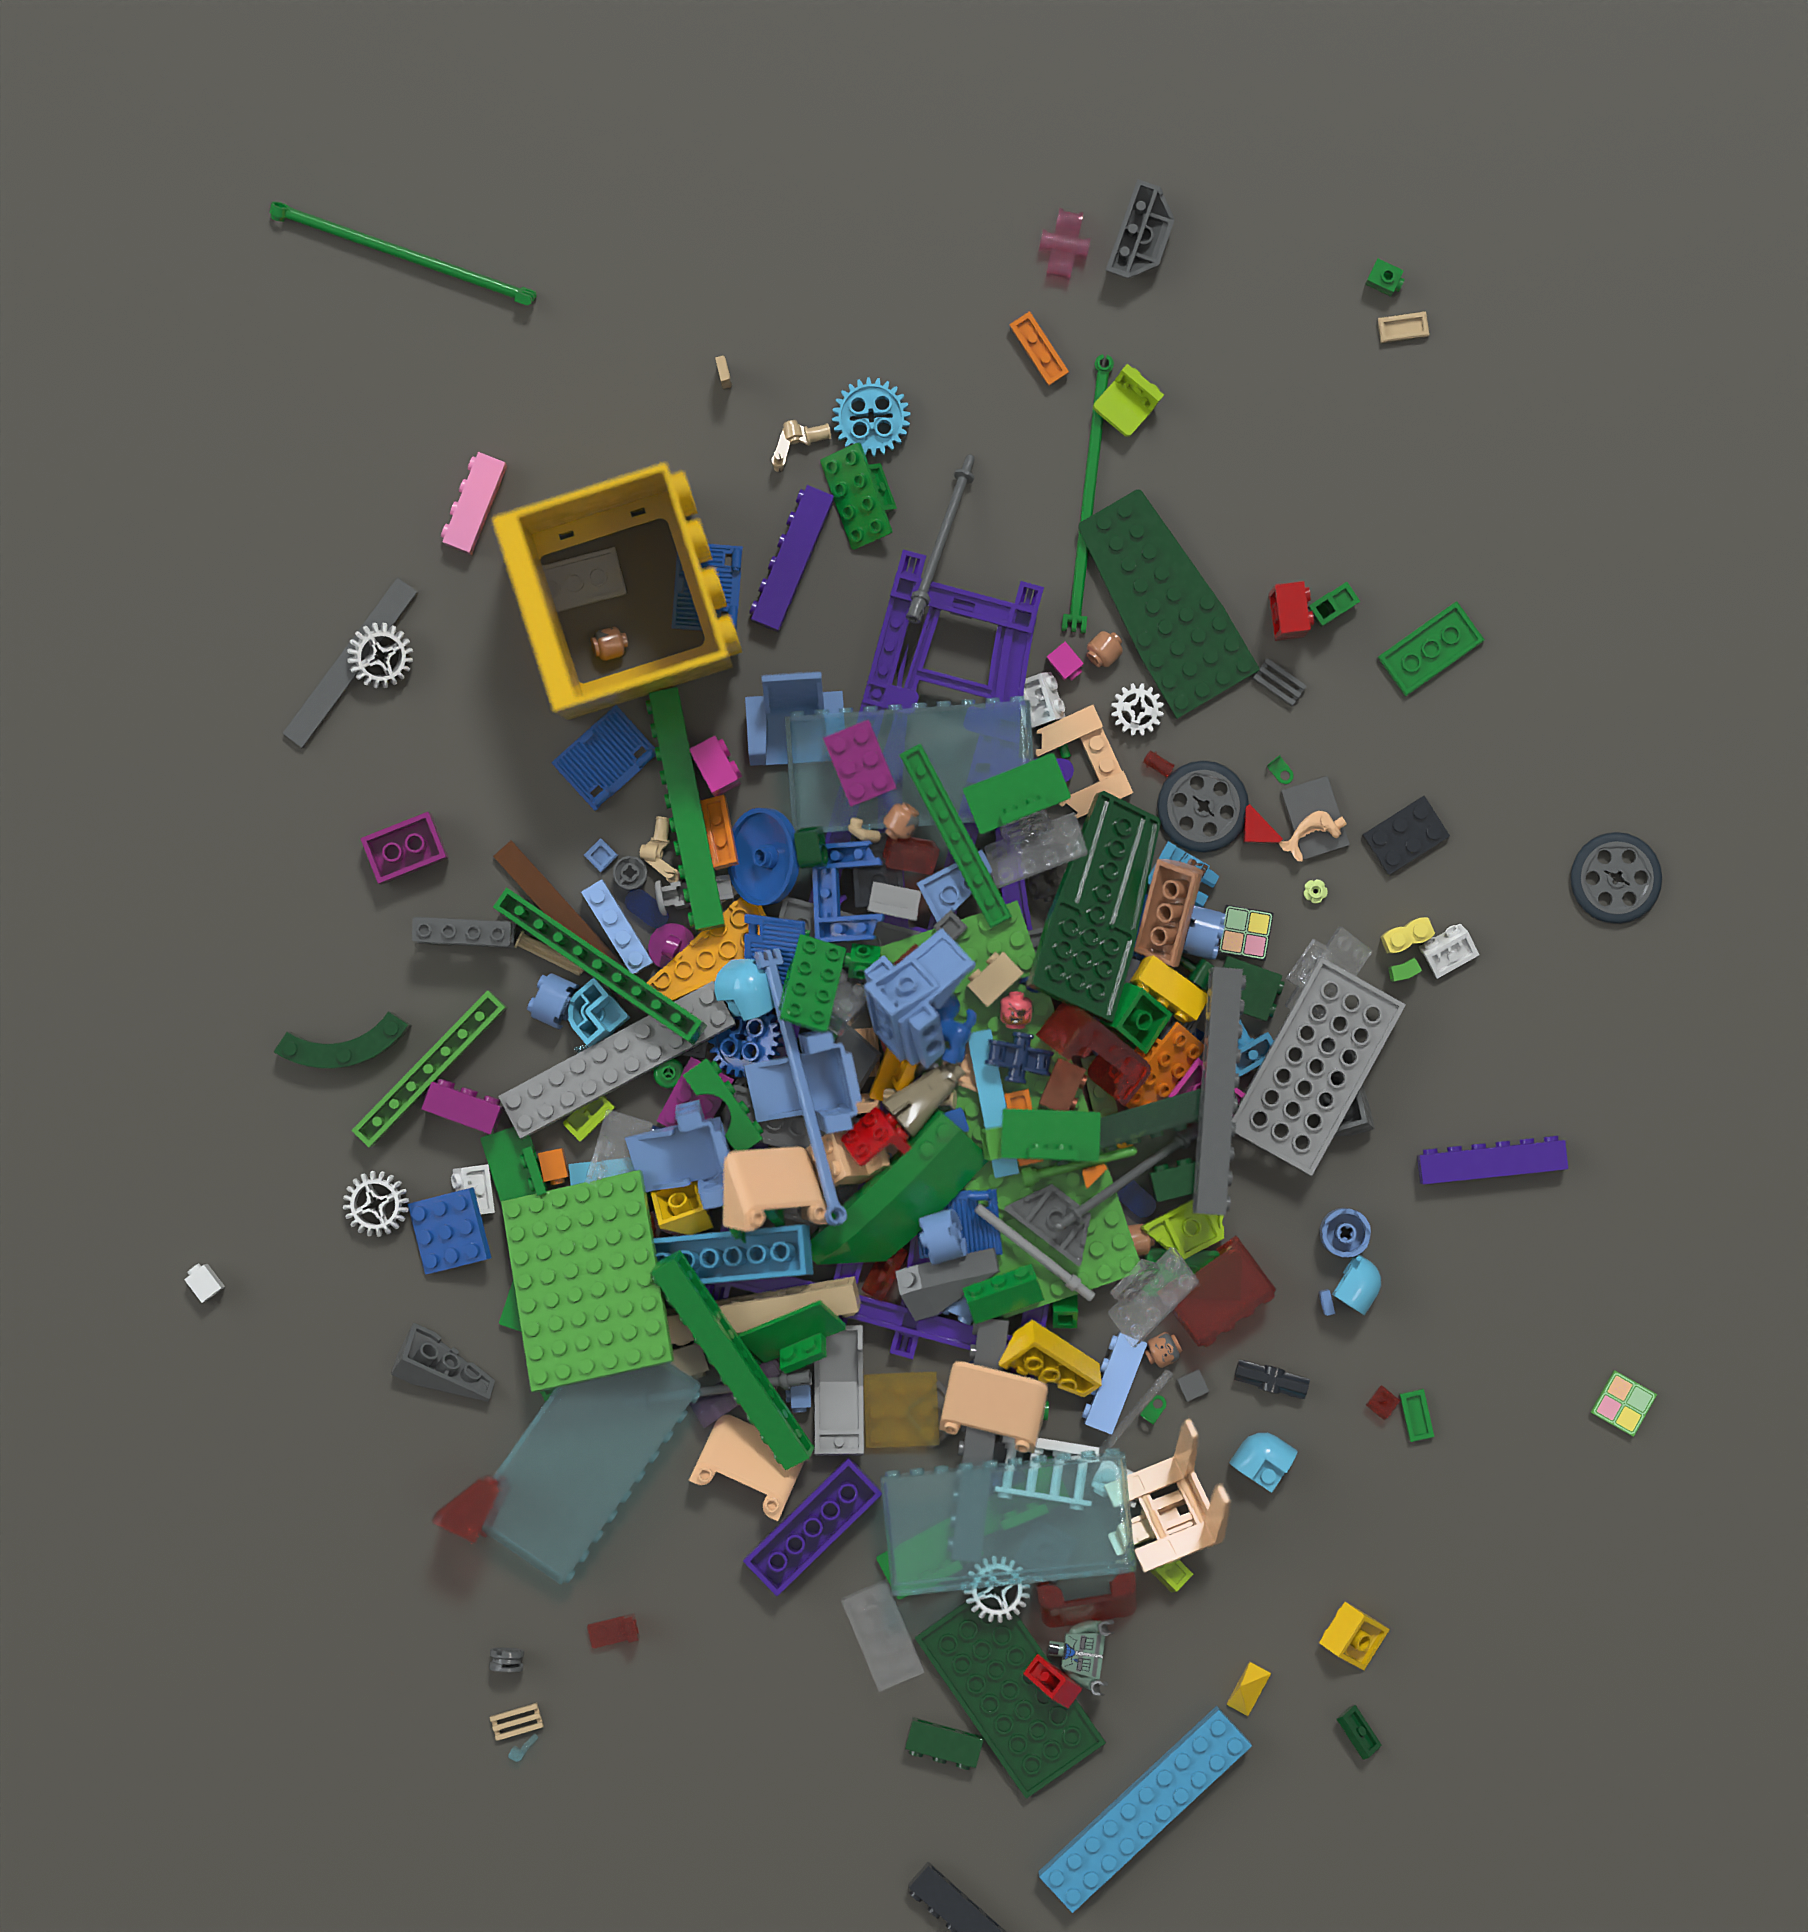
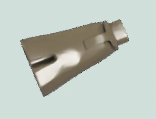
M949 1062L947 1065L941 1064V1067L933 1068L912 1084L883 1100L882 1103L909 1135L914 1138L930 1116L959 1084L958 1080L965 1074V1071L958 1063L953 1064Z

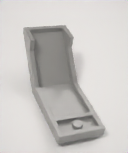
M846 1325V1330L826 1338L827 1357L814 1362L815 1456L864 1455L863 1326Z

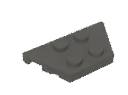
M1053 1184L1031 1193L1004 1208L1013 1217L1080 1267L1091 1213L1088 1212L1082 1216L1083 1224L1080 1226L1072 1223L1064 1230L1056 1231L1054 1225L1067 1215L1066 1208L1069 1206L1078 1208L1080 1205Z

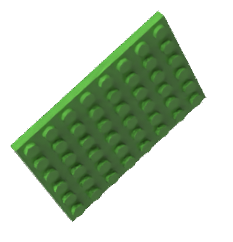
M641 1170L549 1190L547 1193L538 1196L537 1194L501 1201L531 1392L536 1393L674 1362L663 1291L660 1286L654 1283L650 1273L658 1261L643 1172Z

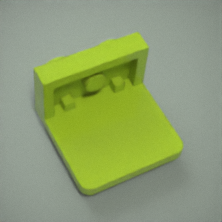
M1126 364L1113 383L1094 403L1093 409L1120 433L1129 437L1154 410L1164 394L1160 392L1156 385L1148 382L1137 369Z

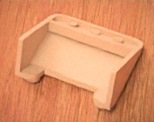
M783 1147L733 1151L726 1156L724 1160V1226L743 1231L755 1230L765 1220L764 1209L801 1206V1218L803 1220H808L815 1224H828L825 1220L827 1205L808 1152L804 1148Z
M955 1362L950 1373L939 1430L954 1435L958 1433L961 1425L1015 1438V1449L1017 1451L1034 1453L1043 1423L1048 1387L1038 1380L966 1362Z
M725 1414L717 1419L689 1481L698 1485H705L713 1479L715 1472H719L767 1494L763 1503L764 1513L778 1521L805 1461L785 1471L783 1466L775 1460L770 1447L762 1441L760 1432L754 1425L732 1415Z

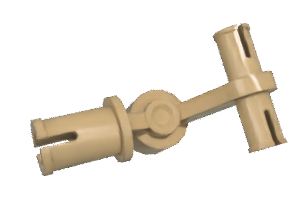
M796 420L785 422L776 451L772 457L774 470L779 472V468L780 471L783 470L790 444L801 442L809 446L811 442L831 439L829 424L807 428V426L799 425Z
M657 816L654 837H651V840L646 845H641L640 859H644L666 877L668 882H682L679 871L662 860L663 849L670 843V840H668L670 822L667 817Z

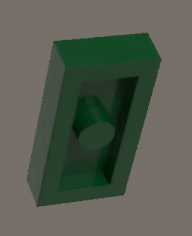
M1356 1705L1348 1707L1336 1719L1363 1760L1370 1758L1382 1746Z

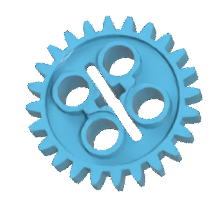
M867 377L866 384L863 385L860 379H858V387L855 388L849 384V393L841 391L844 397L843 400L836 398V403L840 405V408H833V412L839 416L832 418V422L839 423V425L834 428V431H842L838 439L839 441L847 439L845 447L861 443L865 456L867 451H871L872 456L875 457L876 450H880L885 455V447L893 451V442L902 443L898 436L907 435V432L902 428L910 426V423L904 420V418L910 417V412L903 410L909 404L901 403L904 394L896 396L897 386L891 390L888 389L889 381L882 386L880 385V378H877L875 384H872L870 378ZM879 399H886L889 402V407L885 410H880L876 407V402ZM855 401H862L865 404L864 410L860 412L854 411L851 406ZM869 412H873L874 416L893 415L892 418L876 417L872 423L869 422L868 418L855 421L850 420V417L853 416L868 417ZM881 423H887L891 426V430L887 434H881L877 427ZM859 424L867 428V432L862 436H858L853 432L854 427Z

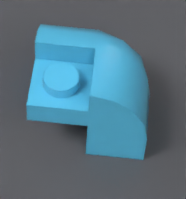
M731 960L718 972L715 980V995L717 1001L726 1000L733 1017L742 1016L744 1021L750 1020L775 1008L766 972L763 969L758 970L755 960Z
M594 977L573 995L568 1008V1021L571 1027L589 1047L613 1035V1032L630 1018L613 994Z
M1359 1254L1352 1257L1343 1271L1345 1275L1332 1295L1365 1316L1380 1291L1381 1275L1378 1268L1371 1261Z
M1268 1432L1256 1433L1248 1436L1242 1442L1229 1463L1272 1493L1280 1479L1289 1470L1298 1451Z

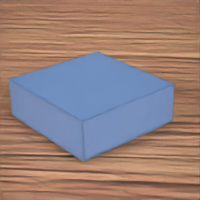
M601 838L584 854L600 872L618 857Z
M1330 1290L1319 1291L1323 1314L1326 1316L1335 1314Z

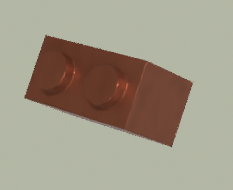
M1058 1058L1039 1103L1057 1111H1074L1078 1101L1075 1094L1078 1088L1083 1089L1088 1078L1084 1074L1086 1069Z

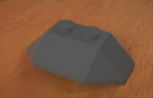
M1137 179L1105 271L1129 279L1159 266L1175 220L1160 186Z

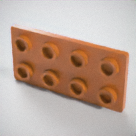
M1176 1022L1163 1040L1159 1038L1155 1040L1147 1054L1133 1050L1118 1069L1131 1079L1118 1096V1100L1141 1120L1148 1123L1190 1066L1202 1054L1204 1044L1180 1023Z

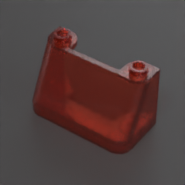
M498 1472L495 1475L488 1474L483 1476L436 1511L432 1522L472 1543H476L480 1534L485 1538L488 1536L513 1484L507 1482L509 1479L507 1476Z
M1131 1565L1119 1567V1574L1112 1581H1109L1111 1593L1064 1600L1061 1589L1055 1585H1050L1047 1579L1035 1580L1041 1619L1050 1628L1076 1625L1087 1620L1101 1621L1132 1615L1137 1609L1136 1580Z

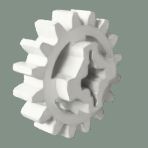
M1134 683L1131 684L1129 691L1123 687L1121 689L1123 695H1115L1118 703L1111 704V707L1116 708V711L1111 716L1118 717L1115 725L1122 724L1123 733L1130 729L1131 736H1134L1136 731H1139L1140 735L1144 736V729L1152 732V724L1159 725L1160 722L1156 718L1164 714L1158 711V708L1164 705L1156 701L1160 695L1155 694L1153 696L1151 694L1152 687L1147 691L1144 690L1143 683H1141L1139 689H1136ZM1136 694L1135 699L1130 703L1123 702L1128 696ZM1145 696L1150 699L1153 708L1146 704L1144 701ZM1140 699V709H1143L1144 712H1140L1135 720V711L1131 710V707H1135ZM1121 712L1128 714L1131 719L1130 723L1123 718ZM1152 717L1149 722L1139 726L1141 719Z

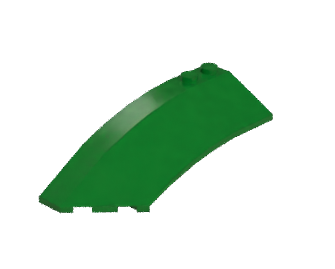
M937 1109L915 1137H911L907 1141L911 1149L905 1155L898 1150L889 1160L890 1166L874 1175L841 1205L847 1214L846 1220L842 1224L836 1226L821 1224L810 1236L812 1260L818 1265L887 1261L922 1230L919 1218L941 1212L989 1161L985 1160L983 1150L945 1114ZM831 1213L832 1219L836 1220V1215Z

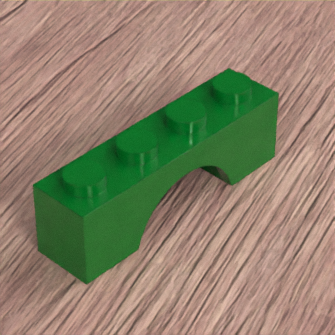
M706 1058L683 1076L697 1096L712 1094L725 1101L731 1113V1124L725 1137L735 1151L749 1150L763 1140L761 1134L764 1133V1130L757 1120L752 1123L747 1116L750 1110L743 1100L738 1103L733 1095L736 1093V1090L730 1081L727 1080L724 1083L719 1075L722 1073V1070L716 1061L710 1062Z

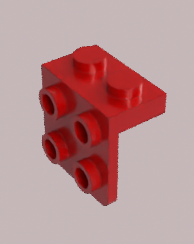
M877 1106L852 1127L853 1129H849L841 1137V1141L860 1167L865 1166L890 1143L895 1145L904 1155L911 1149V1146L906 1141L909 1136L900 1126L897 1127L899 1122L890 1112L886 1115Z

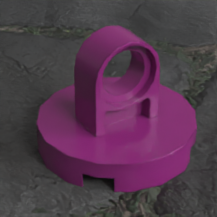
M670 923L660 926L650 936L648 944L649 955L652 961L663 969L679 952L690 944L694 936L690 930L680 924Z

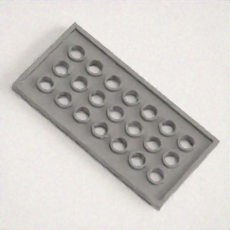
M1320 957L1237 1106L1236 1113L1234 1112L1232 1122L1236 1123L1235 1134L1312 1176L1406 1004ZM1328 983H1332L1336 987V994L1331 998L1324 994V987ZM1349 995H1353L1357 999V1006L1354 1009H1348L1345 1005V999ZM1318 1004L1325 1010L1324 1016L1320 1019H1316L1312 1015L1313 1007ZM1370 1007L1378 1010V1018L1375 1021H1370L1366 1017V1011ZM1338 1016L1344 1018L1346 1022L1345 1028L1341 1031L1336 1030L1333 1026V1021ZM1304 1026H1309L1313 1031V1035L1309 1040H1304L1300 1036V1031ZM1359 1028L1364 1029L1367 1033L1366 1040L1361 1043L1357 1042L1354 1038V1033ZM1325 1038H1330L1334 1042V1047L1330 1052H1325L1321 1047V1043ZM1293 1047L1301 1051L1300 1059L1295 1062L1291 1061L1288 1056L1289 1050ZM1346 1050H1352L1355 1054V1060L1351 1064L1343 1061L1342 1056ZM1314 1059H1318L1322 1063L1321 1071L1316 1074L1309 1067ZM1280 1069H1286L1289 1072V1079L1285 1083L1277 1080V1072ZM1335 1071H1339L1343 1075V1081L1340 1085H1334L1331 1082V1075ZM1304 1080L1310 1084V1091L1306 1095H1302L1298 1091V1084ZM1269 1090H1274L1277 1093L1278 1098L1274 1104H1268L1265 1101V1094ZM1327 1092L1330 1094L1332 1101L1330 1105L1323 1107L1319 1103V1097L1322 1093ZM1290 1102H1295L1299 1107V1111L1295 1116H1289L1286 1112V1106ZM1259 1111L1263 1112L1266 1116V1121L1261 1126H1257L1253 1122L1254 1114ZM1311 1114L1318 1115L1320 1123L1316 1128L1309 1127L1307 1119ZM1280 1123L1284 1124L1287 1128L1286 1135L1281 1138L1277 1137L1274 1133L1275 1126ZM1300 1135H1304L1308 1139V1145L1305 1149H1298L1296 1147L1295 1141Z

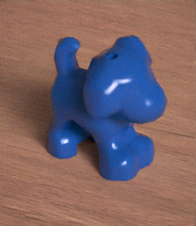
M951 994L940 1009H936L933 1004L930 1006L939 1014L943 1040L950 1044V1048L945 1049L941 1058L956 1064L962 1063L964 1060L966 1043L970 1039L971 1029L976 1023L977 1015L973 1010L968 1009L966 1010L967 1020L964 1023L956 1022L954 1018L960 1011V1002L954 994Z

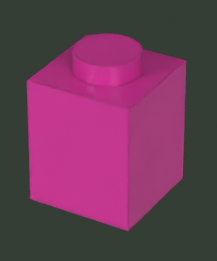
M1066 641L1046 657V660L1064 681L1068 678L1072 681L1083 672L1080 668L1084 663Z

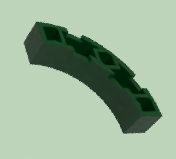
M388 1011L375 1027L355 1039L342 1043L322 1044L308 1041L292 1032H286L273 1052L289 1061L308 1067H350L367 1062L394 1046L412 1025L393 1012Z

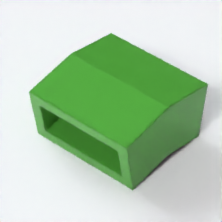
M1411 958L1401 965L1388 967L1390 981L1409 979L1421 972L1422 969L1416 959Z
M1002 1125L980 1129L985 1160L1001 1158Z

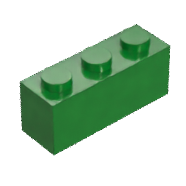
M1032 1264L962 1288L975 1324L1044 1300Z

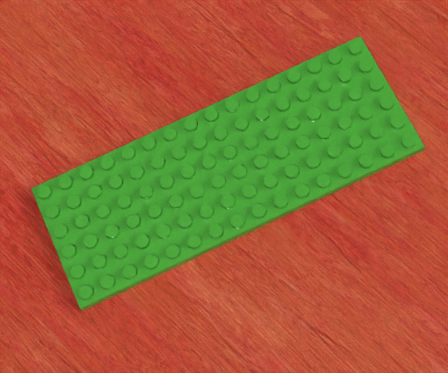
M1018 901L1006 904L1012 918L993 928H990L983 913L961 919L968 928L954 942L975 963V968L963 978L952 993L960 1002V1011L954 1020L964 1023L967 1020L966 1010L971 1009L977 1015L976 1023L972 1027L971 1032L991 1029L993 1040L1011 1044L1014 1041L1013 1032L1034 1035L1030 1048L1055 1052L1050 1061L1049 1072L1051 1073L1058 1058L1072 1063L1050 996L1042 992H1030L1026 989V986L1019 984L1020 978L1029 976L1036 954ZM932 929L881 947V957L884 955L895 967L937 931ZM995 952L999 955L1004 952L1023 974L987 1007L967 986L970 983L967 978L977 969L982 972L988 966L985 961ZM1010 992H1023L1024 996L1032 1001V1020L1023 1029L1007 1028L1006 1024L1000 1020V1002L1004 997L1009 996ZM944 1041L945 1049L949 1048V1042ZM940 1056L934 1063H938V1066L941 1067L944 1060ZM998 1067L1004 1094L1028 1089L1033 1110H1054L1039 1103L1050 1077L1026 1072V1084L1013 1083L1004 1080L1008 1076L1009 1068ZM957 1085L954 1089L957 1091L956 1108L961 1107L963 1109L969 1130L964 1133L983 1150L980 1129H984L985 1125L979 1094ZM1078 1088L1075 1094L1078 1101L1074 1111L1089 1112L1082 1089ZM939 1106L937 1108L943 1114L953 1110L951 1106ZM1100 1145V1152H1099V1154H1102L1103 1151H1102V1148H1101V1145ZM1017 1159L1019 1174L995 1178L992 1161L989 1160L962 1189L977 1191L996 1189L999 1219L1069 1274H1075L1088 1289L1143 1272L1117 1193L1089 1211L1091 1217L1080 1267L1004 1210L1007 1205L1050 1184H1053L1081 1206L1113 1183L1107 1163H1103L1107 1167L1104 1173L1087 1189L1082 1169L1039 1179L1035 1186L1025 1188L1020 1169L1031 1167V1169L1036 1168L1038 1170L1070 1161L1043 1160V1162L1019 1166ZM988 1200L978 1201L979 1204L988 1206ZM1001 1233L1003 1255H996L1000 1270L996 1275L1032 1264L1044 1297L1043 1301L1004 1314V1318L1079 1294L1075 1290L1071 1291L1067 1288L1064 1281Z

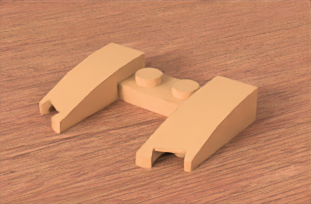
M1094 705L1088 706L1036 731V734H1042L1041 749L1035 750L1037 757L1078 738L1087 754L1099 782L1071 794L1070 799L1058 803L1061 807L1067 803L1078 812L1074 816L1076 819L1088 814L1096 793L1106 791L1120 799L1133 793L1126 775L1121 770L1103 731V725Z

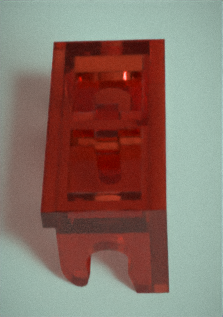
M889 835L887 836L888 839L883 852V857L886 858V867L928 875L933 874L940 852L934 841L914 837L907 839L898 837L895 840Z

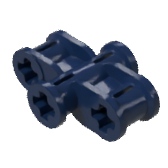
M1013 1032V1044L988 1039L990 1047L988 1059L985 1060L984 1064L1009 1068L1008 1076L1004 1079L1005 1081L1026 1084V1072L1041 1076H1051L1049 1067L1051 1057L1054 1056L1055 1052L1030 1048L1034 1035Z

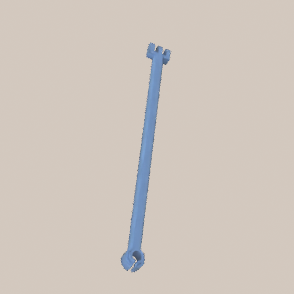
M779 948L773 949L772 953L770 950H764L763 954L761 951L755 952L758 970L765 969L827 1205L825 1220L832 1226L840 1225L846 1220L847 1214L846 1210L838 1202L792 1023L779 1019L781 1010L778 1007L783 987L777 966L783 964L782 955ZM831 1213L836 1215V1220L832 1219Z

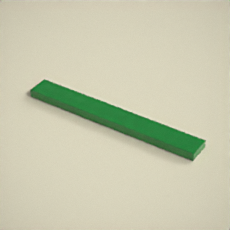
M921 743L899 754L990 928L1012 918Z

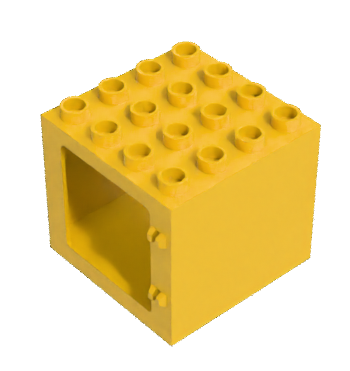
M666 463L492 518L553 709L567 720L648 695L650 692L664 690L732 668L733 664L730 656L742 653L730 615L717 618L715 610L727 607V602L715 568L711 567L705 570L701 568V563L713 560L699 519L687 522L685 518L698 514L684 471L671 474ZM645 509L646 513L632 517L631 512ZM657 519L666 520L669 524L704 633V643L697 648L587 683H580L542 567L541 557ZM573 531L574 536L560 540L559 535Z

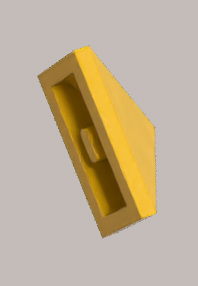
M1249 1661L1227 1705L1249 1716L1271 1673Z

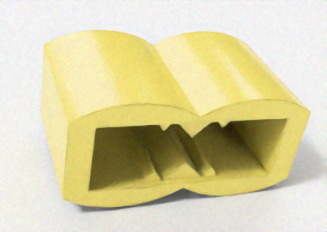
M1422 917L1408 922L1404 927L1388 930L1380 938L1386 952L1392 954L1407 949L1411 944H1418L1429 940L1434 936L1435 932L1429 918Z

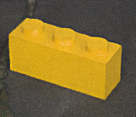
M1154 955L1143 958L1130 980L1132 984L1144 988L1166 1009L1173 1012V1016L1183 1023L1197 1020L1207 1003L1208 994Z

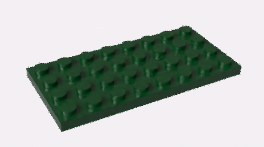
M994 1581L993 1589L990 1592L991 1594L996 1593V1596H999L1002 1601L1001 1590ZM994 1597L980 1600L988 1608L1001 1609L998 1600ZM965 1601L914 1638L1027 1799L1103 1746L1106 1741L1076 1698L1070 1707L1066 1708L1051 1699L1023 1674L1037 1654L1048 1662L1050 1661L1020 1617L1013 1610L1009 1612L1012 1616L1011 1620L1007 1619L1006 1614H1002V1622H998L997 1615H994L993 1621L989 1622V1613L980 1618L979 1614L982 1611L980 1608L976 1612L971 1610L976 1603L967 1604Z

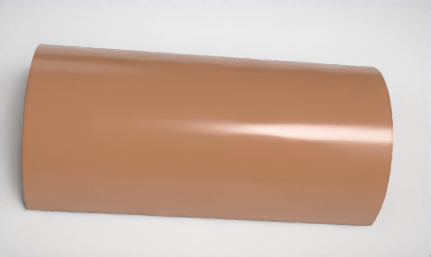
M1157 859L1134 952L1146 957L1154 955L1167 965L1172 967L1179 966L1203 875L1201 869L1175 860Z

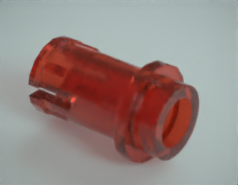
M1149 750L1143 760L1146 768L1151 767L1166 778L1175 766L1159 756L1156 750L1154 752Z

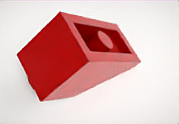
M1039 1654L1036 1655L1023 1673L1051 1699L1066 1708L1070 1707L1082 1690L1069 1676Z

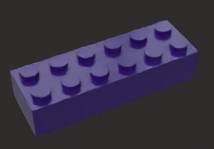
M848 1456L744 1557L743 1562L778 1596L883 1494V1491Z

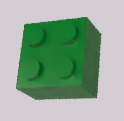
M1126 982L1122 989L1113 1022L1106 1023L1100 1020V1023L1130 1049L1147 1054L1173 1014L1144 988Z

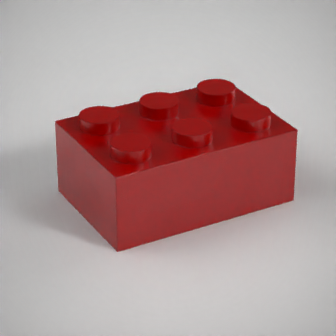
M1304 581L1274 585L1269 592L1275 641L1303 638L1311 630L1310 628L1314 626L1313 613L1308 611L1307 606L1308 602L1311 601L1309 587H1305Z

